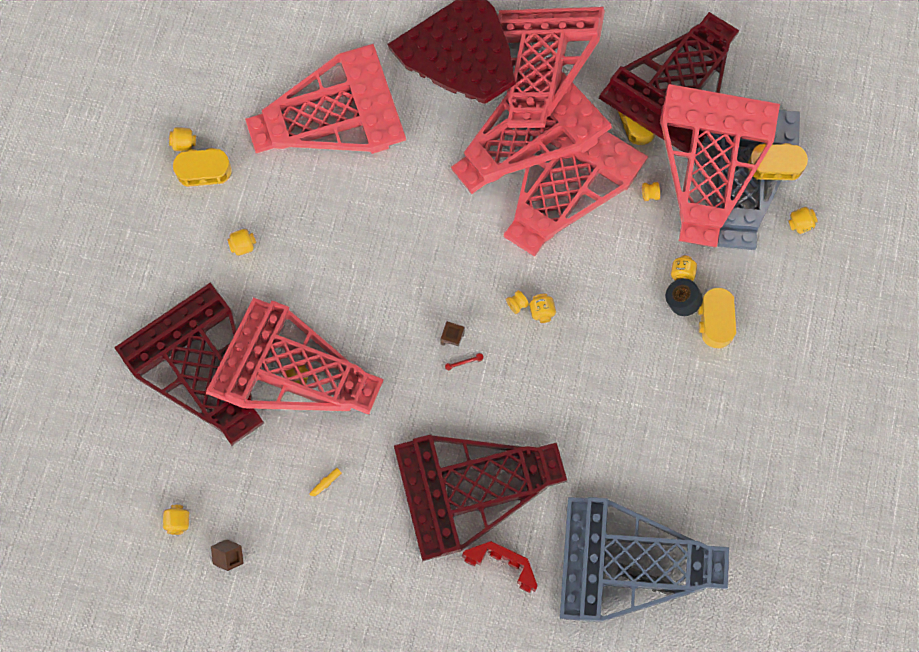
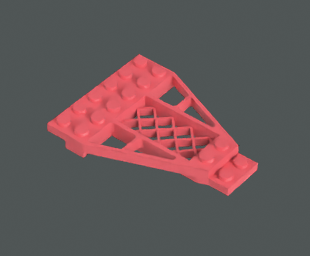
M604 7L499 10L498 18L507 43H520L517 58H511L512 65L515 66L514 77L516 85L506 90L510 105L507 121L509 128H545L547 116L552 114L600 41L605 13ZM590 41L581 56L565 57L568 42ZM531 42H537L533 46L529 44ZM548 42H554L550 46L547 44ZM542 46L546 48L541 53L537 52V50ZM551 53L553 56L546 61L544 57ZM531 54H534L535 57L532 58L530 61L526 59ZM539 61H541V62L543 63L542 65H540V66L537 67V68H535V67L533 66V65H535L536 63H538ZM575 64L559 87L563 66ZM530 68L532 72L525 76L523 73ZM547 68L551 70L544 76L541 74ZM536 76L540 78L535 83L530 81ZM527 83L529 87L522 91L520 88ZM545 83L547 87L540 91L538 87Z
M374 44L339 53L262 110L263 114L245 119L256 153L273 148L299 147L368 151L373 154L389 149V145L406 141V136ZM337 63H341L347 81L324 88L320 76ZM314 80L318 81L319 90L291 98ZM342 95L350 98L346 105L339 102ZM325 100L332 103L329 110L321 107ZM353 100H354L356 109L350 107V105H351V103L353 102ZM307 105L315 108L312 115L304 112ZM336 105L343 108L340 115L332 112ZM290 110L297 113L294 120L286 117ZM318 111L326 114L323 120L315 117ZM347 111L355 114L351 119L345 118L344 115ZM301 116L309 119L306 125L298 123ZM330 116L337 119L334 124L327 123V120ZM285 121L291 124L288 131L285 125ZM312 121L320 124L317 129L309 128ZM295 126L303 129L300 134L295 135L291 133ZM359 126L363 127L368 144L341 143L339 132ZM335 134L337 143L312 141Z
M542 62L539 63L538 65L535 66V68L539 67V66L542 65L543 63H542ZM547 68L541 74L544 76L551 70ZM529 70L524 75L527 76L532 70ZM563 72L561 73L559 87L567 77ZM536 76L530 81L535 83L540 78ZM572 82L550 115L552 120H546V125L553 126L549 130L544 131L545 128H540V130H532V128L519 130L520 128H515V130H512L513 128H509L507 125L508 118L491 129L505 109L510 111L508 96L506 95L464 151L466 157L451 166V169L468 191L473 194L484 185L497 181L505 174L581 151L584 153L598 143L597 138L610 130L612 126ZM526 83V84H525L524 86H522V87H524V89H526V88L529 87V85ZM544 83L540 87H538V89L541 91L545 87H547V85ZM563 133L574 143L551 152L545 147ZM505 135H513L512 141L505 140ZM526 136L525 141H517V137ZM530 136H538L533 141H529ZM490 146H498L497 151H489ZM503 146H511L510 152L502 151ZM515 146H516V147H523V148L520 149L519 151L514 152ZM541 149L545 152L544 154L529 158ZM500 157H508L505 161L499 163Z
M667 85L660 124L680 208L681 228L678 241L717 247L720 228H722L774 142L780 104L677 85ZM667 125L693 130L689 153L672 150ZM711 133L722 136L715 140ZM704 134L712 142L705 148L699 141V138ZM723 137L730 145L724 151L717 143ZM740 138L766 143L754 165L737 161ZM697 145H698L699 148L701 149V151H699L697 154H695V153H696V147H697ZM712 145L720 153L713 159L706 151ZM731 148V155L729 160L728 157L725 155V152ZM702 152L709 160L703 166L695 158ZM674 155L688 158L683 192L680 187ZM720 155L727 163L722 169H719L714 162ZM695 163L698 169L693 172V166ZM709 163L716 170V173L710 177L703 169ZM728 167L726 179L721 171ZM735 167L751 169L734 199L730 200ZM700 170L706 180L698 185L692 175ZM717 174L724 181L718 188L711 180ZM691 182H692L693 185L695 186V188H693L691 191H689V190H690V184H691ZM705 182H708L714 190L708 195H705L700 188ZM725 185L723 197L719 192V189ZM696 189L703 197L697 203L689 195ZM714 192L721 200L715 206L707 198ZM705 200L708 206L700 205L699 203Z
M545 125L544 131L549 130L553 126ZM605 132L597 138L598 143L584 153L579 151L553 159L549 163L537 164L545 170L528 193L525 192L530 167L526 168L515 218L504 233V237L531 255L536 256L543 244L553 238L556 233L622 191L627 190L647 161L648 156L611 133ZM565 133L550 142L559 149L574 144ZM572 158L573 165L564 167L562 160ZM576 160L580 161L583 164L577 165ZM559 161L561 167L553 169ZM587 168L589 175L579 176L578 169ZM575 170L576 177L566 179L565 171ZM562 172L563 179L554 181L552 174ZM598 174L619 185L618 188L603 197L588 189ZM549 175V176H550V182H545V183H543V182L545 181V179L547 178V176ZM586 180L583 186H581L580 181ZM577 182L579 189L569 191L568 183ZM565 184L566 191L556 193L555 185ZM552 186L553 193L543 195L542 188ZM539 189L541 196H535V197H533L534 194H535V193L537 192V190ZM576 194L573 200L571 201L570 195ZM583 195H587L596 201L572 217L567 218ZM567 196L569 203L559 205L557 197ZM554 198L556 205L546 207L545 199ZM542 200L543 208L534 209L532 202ZM566 208L563 214L561 215L560 209ZM557 210L559 217L550 219L547 211Z
M253 297L206 391L208 395L242 408L350 411L353 408L370 414L384 379L366 373L359 366L350 363L289 310L290 307L275 301L267 303ZM287 319L307 335L303 344L279 336ZM309 340L315 341L328 354L308 347ZM280 347L285 349L286 352L277 355L274 349ZM270 352H271L272 355H273V357L268 358V356H269V354H270ZM298 354L303 356L304 359L295 362L292 356ZM288 357L291 364L282 367L279 360ZM317 361L321 363L322 367L313 369L311 362ZM276 362L278 368L269 371L266 364ZM306 364L309 371L300 373L298 367ZM294 368L296 375L288 378L285 371ZM335 368L339 370L340 374L331 376L329 369ZM325 371L328 378L319 381L316 374ZM281 373L283 377L277 376L275 374ZM312 375L315 382L306 385L303 378ZM341 379L337 387L334 381ZM258 380L282 389L276 401H251L247 399ZM330 383L333 389L324 392L321 385ZM318 387L319 391H316L312 388ZM289 391L315 402H284L281 400L285 392Z

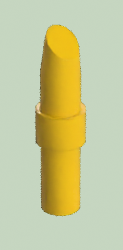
M335 468L328 476L320 480V483L313 488L309 495L317 496L321 491L329 487L342 474L340 470Z

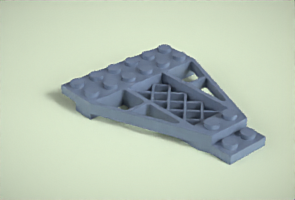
M779 110L773 145L790 143L799 146L800 112ZM711 133L715 140L722 136ZM707 136L703 143L711 144L712 142ZM724 137L717 141L723 151L730 147ZM740 138L739 146L745 148L743 150L738 148L737 158L741 156L748 164L749 157L745 152L749 149L753 151L756 146L764 142ZM725 152V155L730 160V155L727 152ZM699 155L695 157L701 166L708 162L701 160ZM721 155L718 157V162H715L719 169L727 165V163L724 164V159ZM709 163L708 165L705 166V167H709V168H714V167L711 165V163ZM736 166L737 171L734 172V177L740 173L746 179L748 174L744 171L745 168ZM725 168L721 172L727 176L728 170ZM699 170L702 181H705V177ZM717 174L718 188L724 183L719 174ZM754 177L751 178L749 183L755 189L751 193L746 189L743 191L746 197L741 201H737L722 228H720L718 247L756 250L757 230L782 180L777 181L768 201L765 202L764 179H758L757 184L753 180ZM735 178L733 179V184L736 188L731 191L730 197L732 200L735 197L733 194L743 184V182L740 184ZM705 182L704 187L708 195L712 192V188L708 182ZM725 185L719 189L722 196L723 191H725ZM756 192H757V201L752 197V195L755 194ZM714 193L709 196L713 206L721 202L717 194L716 197ZM748 199L754 207L747 209L742 203Z
M568 497L560 619L604 622L693 594L706 588L728 590L729 547L708 546L700 541H695L612 502L608 498ZM608 507H613L636 518L634 536L608 535L606 533ZM639 521L645 522L677 539L639 537ZM616 542L623 551L614 558L607 549ZM620 542H627L631 544L625 548ZM635 544L643 551L636 559L628 552ZM641 544L652 545L649 548L645 549ZM657 545L664 554L655 561L648 552ZM661 545H669L672 547L668 551H666ZM681 546L687 547V552ZM676 547L684 553V556L677 562L669 555ZM606 552L612 560L604 567ZM624 553L633 561L625 569L617 561ZM645 554L653 562L646 570L637 562ZM665 556L674 564L666 572L658 564ZM687 558L685 573L679 564ZM615 562L622 571L613 578L606 569ZM634 564L642 571L636 579H633L626 572ZM655 565L663 573L656 581L647 573ZM675 567L684 575L676 583L668 575ZM604 573H605L611 580L604 579ZM625 574L631 581H621L617 579L621 575ZM645 575L652 583L637 581ZM666 576L672 584H660L658 582ZM686 578V585H678ZM605 586L631 588V608L602 616L603 588ZM638 588L675 592L673 595L634 606L635 590Z

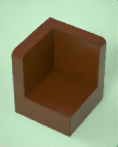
M446 321L440 339L441 345L444 346L445 343H449L459 347L461 339L465 334V327Z
M224 540L211 546L213 565L229 571L244 564L241 545L230 540Z

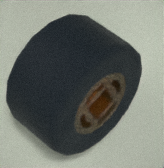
M683 278L672 282L665 293L666 302L669 307L679 316L694 314L698 311L703 301L702 293L695 282L690 279Z

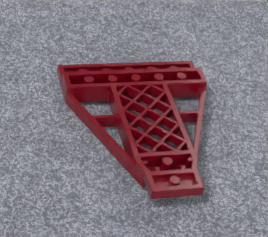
M708 12L701 23L692 27L688 33L624 67L620 66L598 99L664 140L660 119L667 88L660 89L659 83L667 82V84L672 85L671 82L680 81L682 87L702 90L717 71L719 76L715 92L720 93L727 53L730 44L740 30ZM688 46L695 48L697 51L689 52ZM676 47L663 65L652 60ZM706 55V56H708L709 58H711L712 60H711V61H704V57H703V56ZM699 56L700 62L692 63L691 57ZM678 58H686L687 63L679 64ZM645 64L657 71V73L648 83L630 71ZM707 66H712V67L710 68V70L707 72V68H706V67H707ZM702 67L703 73H695L694 68ZM681 69H689L690 74L682 75ZM677 70L678 76H670L669 71ZM703 78L698 84L697 79ZM684 80H692L693 85L685 86ZM667 125L671 145L682 152L689 153L693 130ZM706 134L699 138L701 144L707 138Z
M210 282L114 348L138 381L221 431L231 446H233L263 425L264 421L254 408H242L229 402H224L220 405L221 399L217 400L216 406L206 405L208 396H211L206 394L207 388L212 380L214 369L217 370L219 367L215 366L216 357L221 362L223 355L230 345L229 343L222 349L217 350L207 337L206 332L227 317L230 319L233 336L237 331L231 309ZM193 340L202 341L200 350L191 349ZM205 343L208 344L213 352L204 351ZM177 351L186 352L184 361L174 360ZM189 353L199 354L197 363L188 362ZM203 354L213 356L211 365L201 364ZM167 361L177 375V379L167 387L160 389L142 378V375L161 362ZM174 364L183 365L181 373ZM187 366L196 367L195 376L185 375ZM200 367L210 369L208 378L198 377ZM185 379L194 380L192 389L185 381ZM197 381L207 382L205 391L196 390ZM183 384L202 412H197L168 394V392ZM250 393L247 400L253 401ZM195 394L204 395L203 405ZM206 409H210L213 411L208 413Z
M430 434L414 438L413 441L394 445L422 562L463 551L546 490L547 487L567 482L557 442L541 447H521L433 436ZM434 442L463 445L467 461L441 468ZM467 446L505 450V452L471 460ZM508 458L519 463L514 472L504 467ZM505 459V460L503 461L502 465H500L499 463L495 462V461H498V460ZM489 463L499 468L495 477L485 472ZM485 464V466H484V468H483L482 470H481L480 468L476 467V466ZM520 466L524 478L516 474ZM470 468L480 473L475 482L466 477ZM466 469L463 475L457 472ZM501 470L512 475L507 484L497 479ZM451 472L461 478L456 487L446 482ZM482 475L492 479L488 489L478 484ZM514 477L524 482L519 491L509 486ZM463 479L473 485L468 494L458 489ZM494 482L505 487L500 496L490 491ZM445 485L453 489L449 499ZM526 485L527 491L522 492L523 488ZM475 487L485 492L480 501L470 496ZM507 489L516 493L502 497ZM456 491L466 497L461 506L451 501ZM487 494L497 498L483 502ZM468 498L477 503L464 507ZM520 500V503L490 525L487 524L484 513L485 508ZM450 504L455 506L457 509L451 510ZM480 511L485 528L464 544H460L453 518L457 515Z

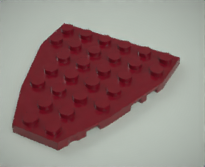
M455 0L387 44L389 50L407 70L419 73L422 78L427 77L431 79L434 84L449 92L465 94L466 98L476 99L483 104L490 102L516 85L510 48L495 7L488 0Z

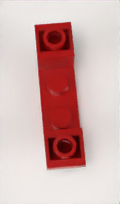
M492 541L464 550L462 557L465 558L464 562L472 566H476V564L481 566L488 551L490 552L489 556L494 559L501 560L502 558L509 561L508 565L513 568H523L517 584L520 585L519 588L529 593L531 590L536 591L538 585L528 558Z

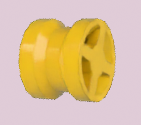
M653 182L652 184L642 183L644 201H649L650 199L660 200L658 182Z
M519 290L515 292L514 296L506 298L509 308L515 314H518L520 309L529 306L526 297Z

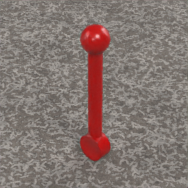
M478 353L476 357L453 364L447 363L445 369L449 371L453 367L476 360L480 362L483 360V354Z

